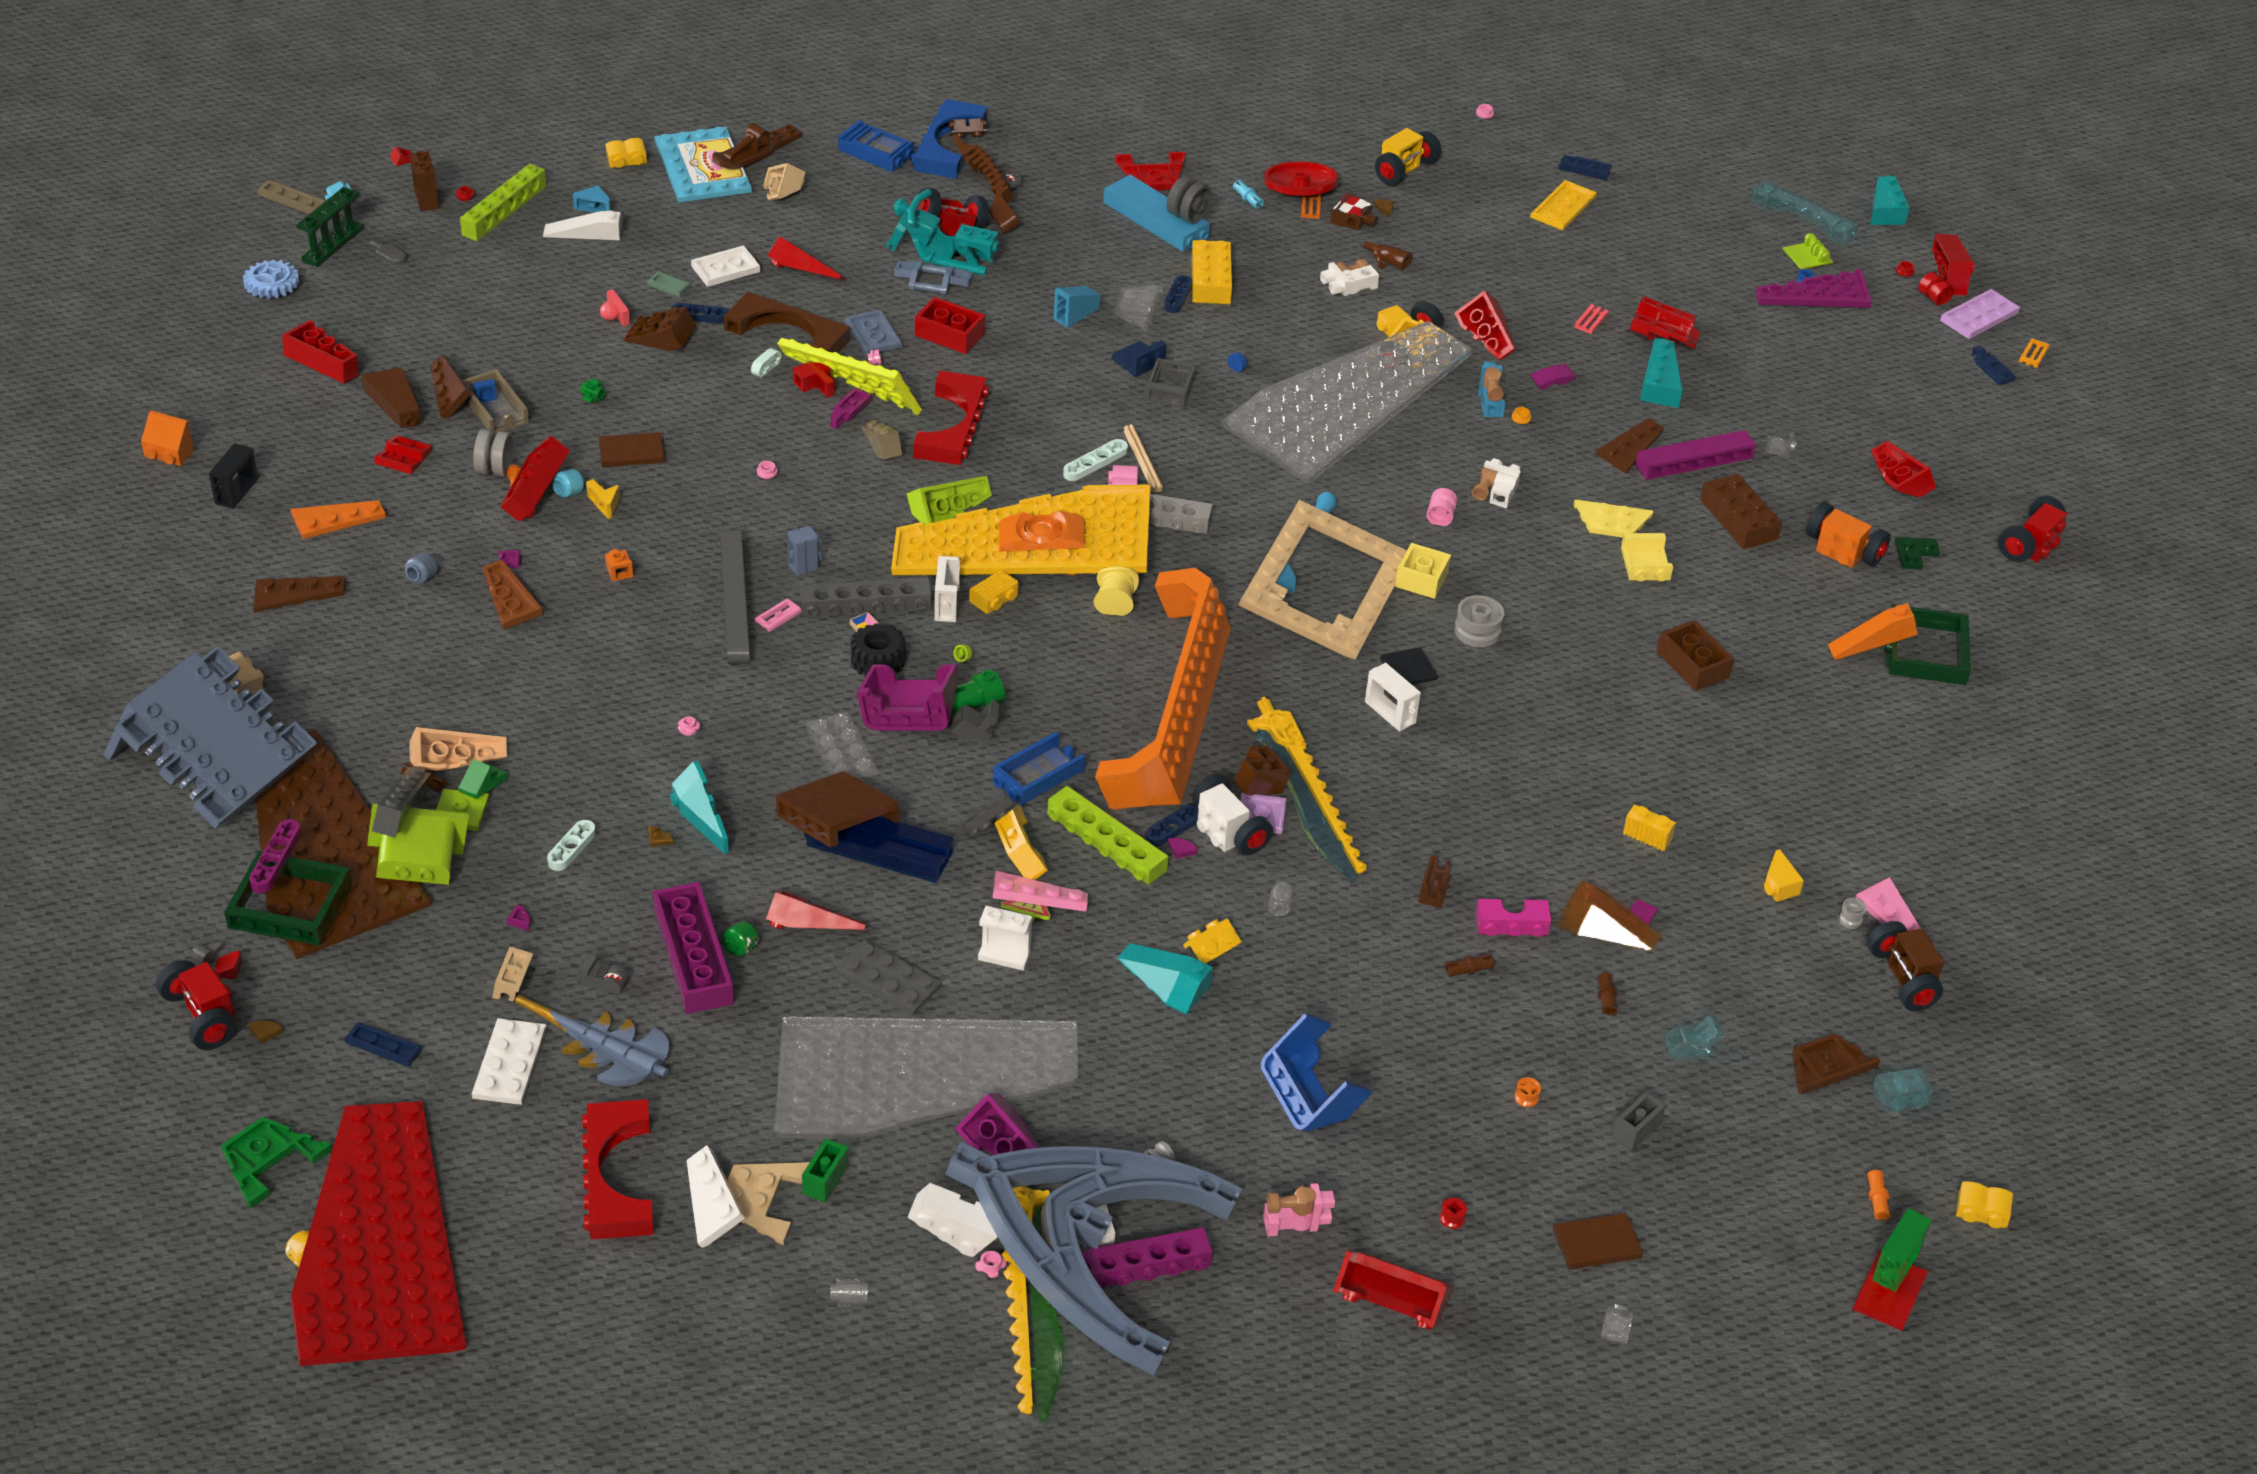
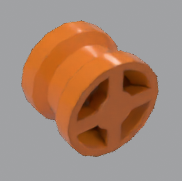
M1530 1077L1520 1079L1517 1082L1514 1097L1516 1102L1523 1107L1537 1105L1541 1093L1540 1083Z

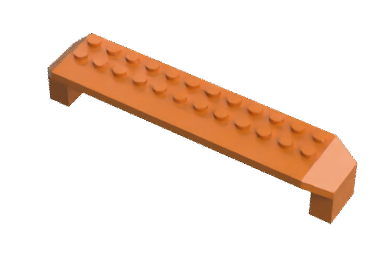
M1196 568L1160 572L1158 574L1155 588L1167 616L1170 618L1192 616L1155 741L1130 758L1100 761L1095 778L1110 809L1179 805L1182 803L1231 630L1230 623L1225 614V606L1219 599L1217 587H1214L1211 578Z

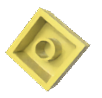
M1411 543L1398 566L1395 587L1435 599L1448 575L1451 555Z

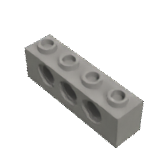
M1150 494L1149 525L1207 534L1211 521L1212 504Z

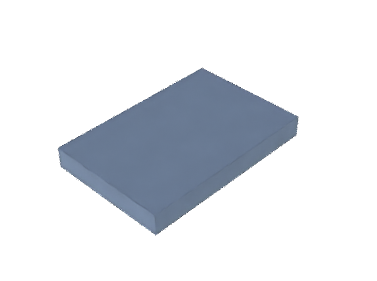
M882 310L845 318L846 325L850 326L852 335L865 355L870 354L871 349L873 351L879 349L880 352L902 347L901 340Z

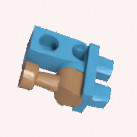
M1486 361L1481 369L1478 395L1481 396L1484 417L1504 416L1505 400H1501L1504 393L1500 386L1502 365H1496V362Z

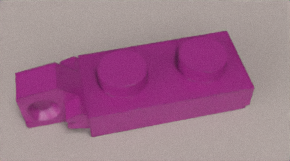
M856 388L852 389L833 407V412L830 416V427L837 429L843 422H849L872 401V395Z

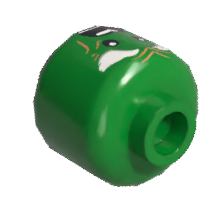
M745 921L738 922L728 928L723 935V943L726 950L737 957L744 956L755 949L759 942L757 929Z

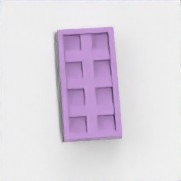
M1990 289L1941 315L1940 321L1967 339H1971L2018 314L2020 307Z

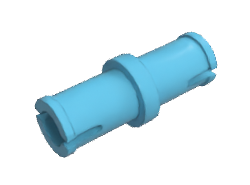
M1237 180L1240 186L1236 182L1233 184V189L1242 196L1244 201H1248L1255 209L1260 208L1257 204L1263 207L1264 200L1256 194L1253 188L1248 187L1242 180Z

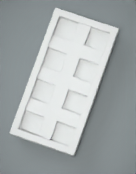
M497 1018L472 1091V1099L522 1105L544 1039L546 1024Z

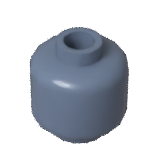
M420 553L406 562L405 574L410 581L416 584H423L437 574V564L429 554Z

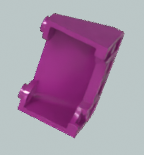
M957 664L940 666L936 672L937 680H897L896 674L891 667L887 665H872L857 691L864 725L869 729L877 731L944 730L951 718L959 678Z

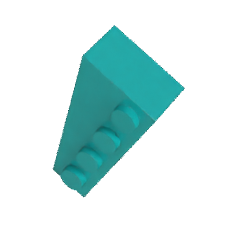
M1654 338L1640 400L1679 408L1682 386L1674 341Z

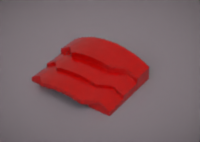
M1642 296L1629 328L1630 332L1653 341L1654 338L1658 337L1674 341V344L1679 342L1694 349L1700 335L1699 331L1693 327L1696 319L1695 315L1646 296Z

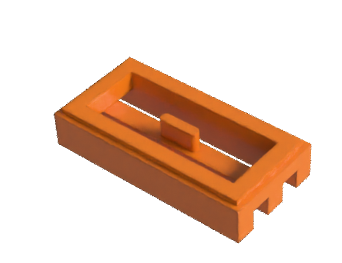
M1317 194V196H1302L1301 217L1320 219L1321 194ZM1306 199H1310L1309 214H1305ZM1313 199L1317 200L1316 215H1312Z

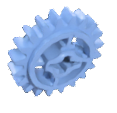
M264 260L263 263L257 262L255 267L250 266V270H245L243 282L248 293H252L253 296L259 295L260 298L267 297L270 299L271 297L279 298L281 295L286 296L287 292L292 293V288H297L299 276L298 270H295V266H290L289 262L284 264L282 260L279 262L275 260L267 262Z

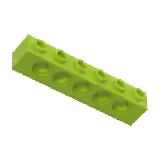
M528 164L460 217L462 235L478 241L546 187L545 169Z
M1064 787L1048 799L1047 814L1053 821L1060 822L1070 833L1080 836L1087 845L1091 844L1103 856L1110 857L1120 868H1125L1131 872L1137 880H1142L1149 885L1167 871L1168 855L1070 787Z

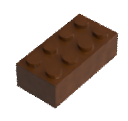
M1739 474L1704 482L1700 501L1742 549L1778 540L1782 522Z

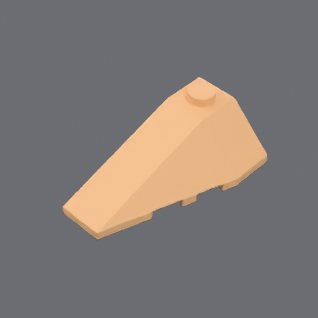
M416 727L409 741L410 762L413 766L426 770L441 771L468 766L474 759L485 763L507 757L506 737Z

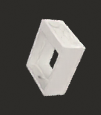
M1387 663L1370 670L1365 702L1399 732L1415 724L1421 692ZM1384 689L1398 700L1397 705L1384 695Z

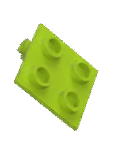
M1811 233L1806 234L1804 243L1782 248L1800 269L1833 263L1830 258V251Z

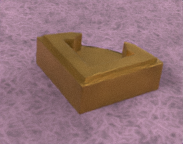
M1375 199L1374 206L1382 214L1390 216L1393 201Z
M648 826L650 847L674 845L673 837L670 833L660 830L659 827Z
M261 1020L248 1024V1029L261 1044L283 1033V1028L272 1021Z

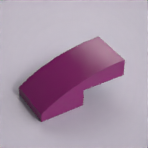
M1567 364L1550 366L1530 375L1540 390L1546 389L1555 383L1559 386L1564 385L1576 378V375Z

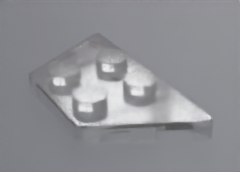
M1163 285L1122 288L1113 315L1131 325L1135 324L1141 327L1143 332H1147L1161 297Z

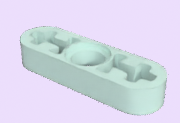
M589 820L578 821L547 855L550 869L561 871L571 864L595 837V825ZM571 843L578 845L577 847L572 849L565 847L566 845Z

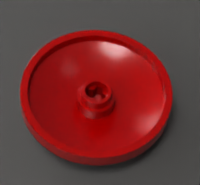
M1293 161L1276 164L1268 168L1264 174V182L1271 190L1283 194L1297 196L1317 195L1331 191L1337 186L1338 173L1333 168L1324 164Z

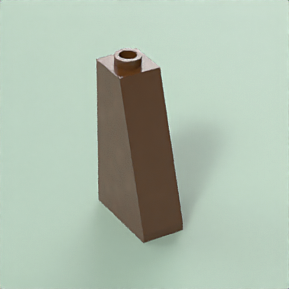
M402 367L362 375L364 392L400 428L414 427L421 424L420 411Z

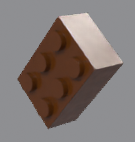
M1696 620L1660 634L1657 653L1695 691L1730 678L1734 658Z

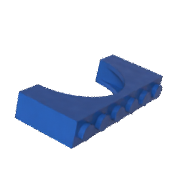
M946 99L943 105H940L938 114L934 116L933 123L929 125L927 134H924L922 143L918 145L917 153H914L912 156L914 171L957 179L962 169V155L944 149L938 144L937 140L944 134L953 131V129H949V122H952V120L965 119L966 126H969V119L982 118V120L987 122V106Z

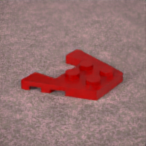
M1169 152L1168 159L1170 163L1134 165L1131 154H1115V163L1126 176L1132 175L1155 190H1171L1174 183L1180 178L1185 161V152Z

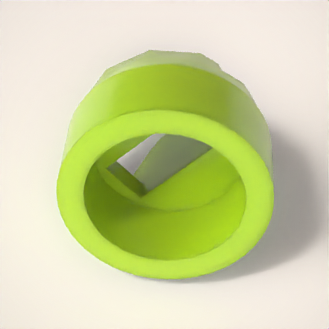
M957 645L954 649V658L958 662H966L973 656L972 648L968 645Z

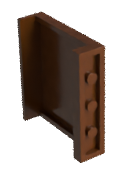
M845 771L776 795L778 817L830 848L838 845V831L881 815L895 823L899 822L900 809L897 800Z

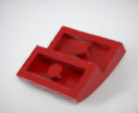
M395 435L386 441L385 450L375 455L374 464L412 474L431 453L433 446Z

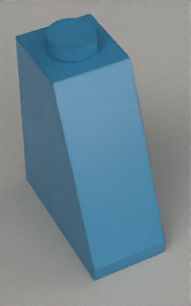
M1087 286L1059 287L1055 289L1054 320L1067 328L1100 309V294Z

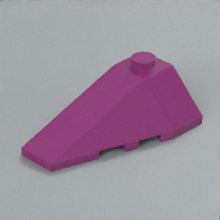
M988 1093L955 1128L969 1146L977 1150L982 1148L992 1155L1041 1148L1018 1113L1000 1093Z

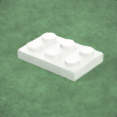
M744 245L691 260V267L707 287L760 272V265Z

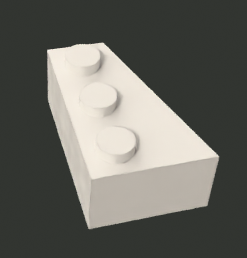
M929 1183L917 1193L908 1215L909 1219L936 1235L940 1240L955 1247L962 1254L970 1257L975 1256L997 1238L980 1202L976 1201L975 1205L959 1199L960 1194Z

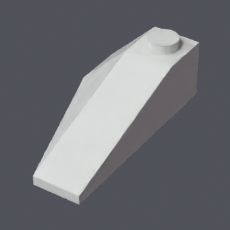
M600 211L545 224L543 237L620 240L624 216L621 212Z

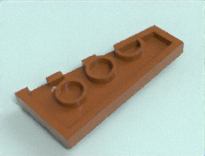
M503 560L482 567L503 630L543 615L541 606Z

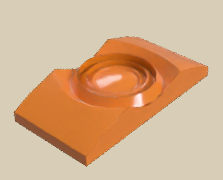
M1063 511L1037 516L1022 512L1000 520L999 552L1084 548V517Z

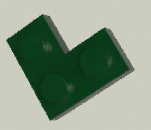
M1895 538V545L1902 569H1922L1923 561L1921 556L1939 557L1940 549L1937 539Z

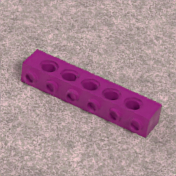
M1204 1227L1081 1251L1091 1274L1102 1290L1110 1285L1118 1284L1125 1286L1132 1281L1141 1279L1151 1281L1157 1276L1167 1274L1176 1276L1182 1271H1202L1211 1266L1212 1249Z

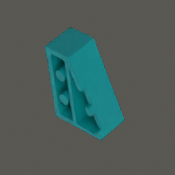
M1878 176L1873 197L1870 225H1905L1910 207L1896 176Z

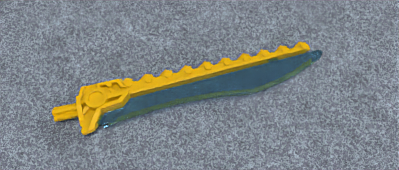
M1261 697V700L1257 701V706L1262 715L1253 720H1248L1247 725L1256 732L1257 740L1263 746H1270L1290 769L1291 774L1286 784L1294 801L1301 828L1309 841L1328 863L1349 879L1351 883H1354L1356 881V873L1360 874L1366 871L1367 864L1357 859L1360 850L1350 845L1353 842V836L1343 831L1346 829V823L1337 818L1339 816V809L1330 805L1333 796L1323 791L1326 789V782L1317 778L1319 776V769L1310 764L1313 761V756L1304 752L1306 743L1291 712L1279 709L1274 710L1270 700L1266 699V697Z

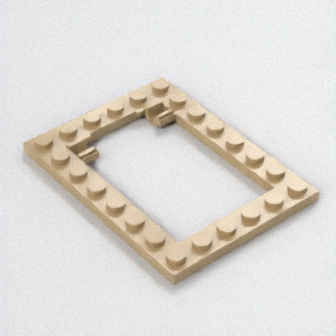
M1299 500L1242 596L1239 606L1341 655L1356 659L1395 587L1398 566L1407 550ZM1308 527L1383 561L1353 619L1338 614L1333 624L1329 622L1323 623L1288 606V603L1283 601L1288 589L1276 584Z

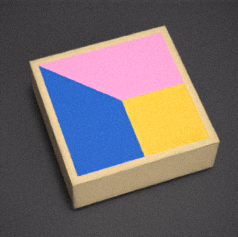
M869 612L850 619V625L856 632L859 628H865V625L878 623Z

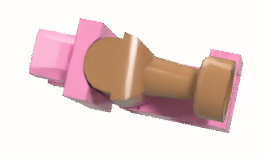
M1316 1183L1310 1184V1188L1299 1187L1295 1194L1291 1196L1279 1197V1194L1276 1192L1267 1193V1203H1265L1263 1213L1267 1237L1278 1236V1230L1295 1229L1297 1231H1304L1309 1228L1310 1232L1318 1231L1319 1225L1331 1224L1332 1213L1330 1208L1335 1206L1333 1191H1320L1319 1185Z

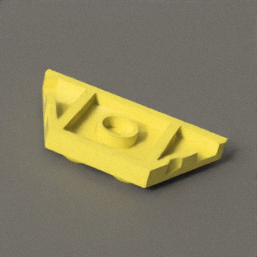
M1574 500V508L1578 509L1580 517L1586 523L1590 533L1623 537L1624 533H1636L1653 515L1652 510Z

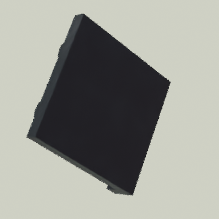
M1421 647L1381 654L1380 656L1383 664L1387 663L1411 685L1438 679Z

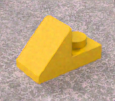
M594 479L587 481V497L608 519L612 518L620 500L619 486L616 485L605 490Z

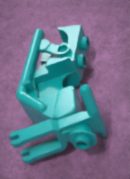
M929 189L916 195L910 206L903 198L895 202L894 212H896L897 217L901 215L902 217L886 243L887 249L892 245L891 251H895L907 229L923 262L944 267L952 266L985 276L987 267L980 266L975 258L979 257L981 260L993 262L994 253L998 252L1000 246L998 232L962 223L954 236L943 234L938 227L939 217L923 210H917L921 201L932 195ZM953 254L963 255L967 262L951 258Z

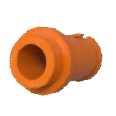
M511 465L506 470V476L510 480V487L520 470L518 465Z

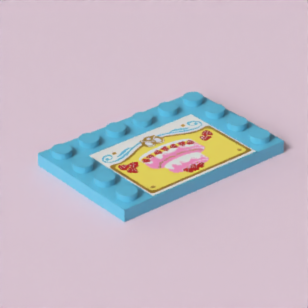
M727 127L654 136L656 146L678 202L752 192V187L743 167L740 169H727L712 162V154L714 152H723L735 147Z

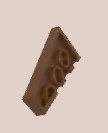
M442 354L437 360L433 361L430 370L440 415L442 418L448 419L472 392L466 387L465 381L461 380V375L455 371L456 368L451 360Z
M1648 418L1597 449L1596 455L1627 474L1636 463L1638 451L1648 449L1663 433L1664 427Z
M345 576L256 579L254 613L262 612V610L269 608H282L284 605L294 603L295 605L303 604L305 601L314 599L318 601L343 596L345 594Z

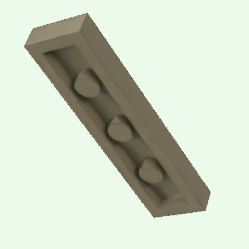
M268 180L258 188L259 196L310 214L325 202V200Z

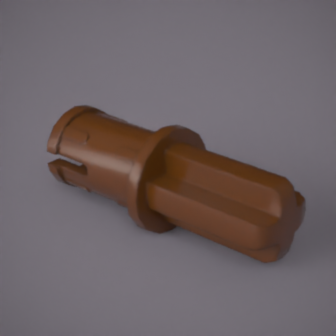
M1604 971L1598 975L1600 989L1598 996L1601 998L1603 1014H1616L1618 1011L1615 998L1617 990L1613 985L1612 974Z

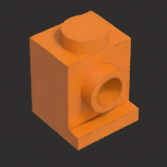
M613 549L605 554L606 567L612 581L633 577L632 561L629 559L626 550ZM616 569H626L624 572L616 573Z

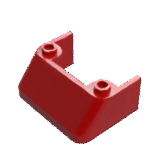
M1346 1251L1333 1292L1343 1293V1299L1357 1303L1358 1299L1367 1300L1411 1316L1417 1320V1326L1431 1330V1328L1438 1327L1454 1286L1362 1252Z

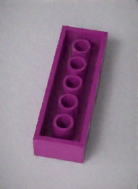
M696 882L652 891L654 914L685 1014L733 1005V984L700 883Z

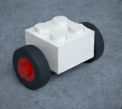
M1219 773L1211 774L1205 777L1194 789L1192 801L1199 809L1197 827L1202 833L1205 832L1210 837L1215 847L1219 846L1223 852L1236 847L1242 854L1252 855L1268 844L1273 835L1271 823L1262 816L1249 819L1250 811L1231 792V784L1223 775Z

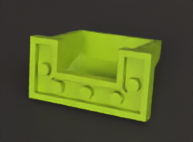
M372 804L367 846L379 847L376 878L449 885L452 854L462 855L464 852L468 814L410 808L400 832L394 838L372 832L378 804Z

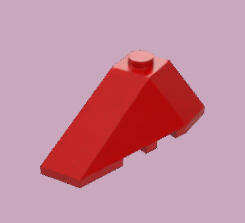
M1485 290L1454 313L1460 326L1465 331L1470 330L1474 334L1473 338L1475 340L1480 339L1485 343L1484 347L1497 359H1504L1516 350L1504 314L1496 298Z

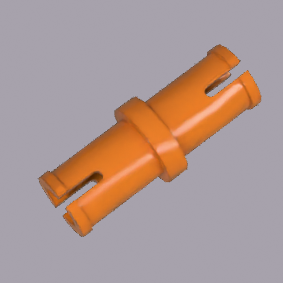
M1872 1170L1868 1172L1867 1178L1870 1186L1868 1195L1869 1200L1873 1203L1874 1218L1888 1220L1891 1214L1887 1201L1889 1199V1192L1885 1189L1884 1174L1881 1170Z

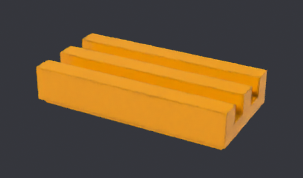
M2032 338L2022 353L2019 362H2026V365L2030 366L2031 364L2037 368L2050 345ZM2034 344L2037 345L2030 358L2026 357ZM2041 347H2044V348L2042 349L2041 353L2039 354L2038 358H2037L2036 360H2034V358H2035L2036 354L2038 353L2039 349H2040Z

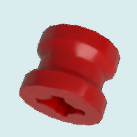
M1458 1198L1446 1199L1441 1208V1223L1450 1229L1462 1227L1467 1213L1465 1202Z

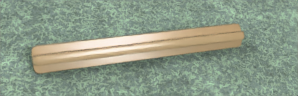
M1132 424L1126 425L1124 433L1152 492H1162L1163 485L1135 426Z

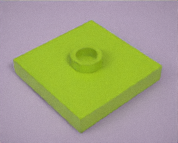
M443 789L436 810L468 814L467 830L479 831L490 799L489 794L485 793L475 799L459 792V790Z

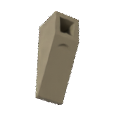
M878 420L866 422L867 425L861 426L879 458L884 460L902 455L898 431Z

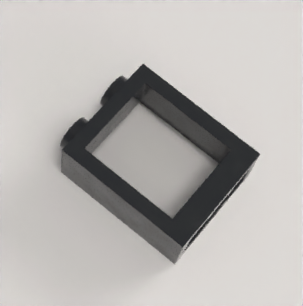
M234 443L209 472L214 503L216 505L234 509L258 480L253 448ZM238 473V476L233 480V476Z

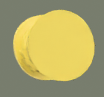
M1127 567L1101 569L1097 574V582L1100 589L1094 598L1095 608L1102 614L1127 615L1133 609L1132 594L1137 589L1139 583L1137 572Z

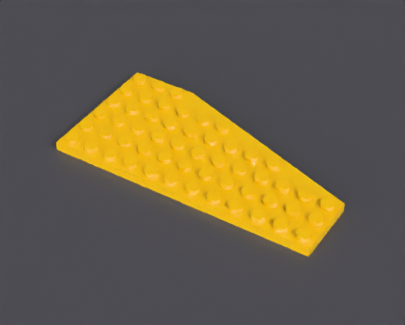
M1150 485L1082 486L1083 490L1052 497L1050 494L1019 500V504L989 511L987 508L956 514V518L925 525H923V522L897 527L891 566L892 575H937L938 556L959 557L960 575H990L1001 569L1009 575L1096 574L1101 569L1108 567H1127L1137 573H1147ZM1063 511L1084 517V548L999 552L1000 520L1022 512L1037 516Z

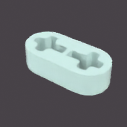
M773 348L766 350L753 362L751 373L762 378L780 363L782 358L781 352Z

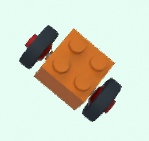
M1826 502L1820 503L1811 514L1806 530L1809 536L1818 539L1816 551L1850 568H1853L1862 557L1863 562L1876 566L1882 557L1885 556L1891 539L1890 533L1879 529L1869 540L1871 525L1836 508L1834 509L1832 505Z

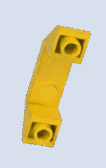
M1018 804L1007 814L999 818L995 825L1005 850L1015 866L1025 878L1036 880L1047 872L1048 869L1041 853L1034 849L1029 842L1023 825L1027 823V819L1021 806Z

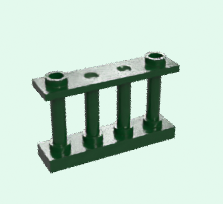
M342 187L296 225L298 229L308 233L310 250L301 257L302 262L318 268L364 229V224L353 220L351 202L360 196L359 192ZM344 209L345 221L341 224L339 212ZM332 218L334 230L329 233L327 222ZM320 228L322 240L317 243L316 231Z

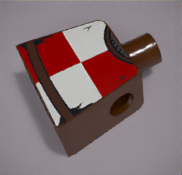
M1347 192L1332 209L1330 223L1360 230L1364 224L1374 227L1378 216L1371 214V203Z

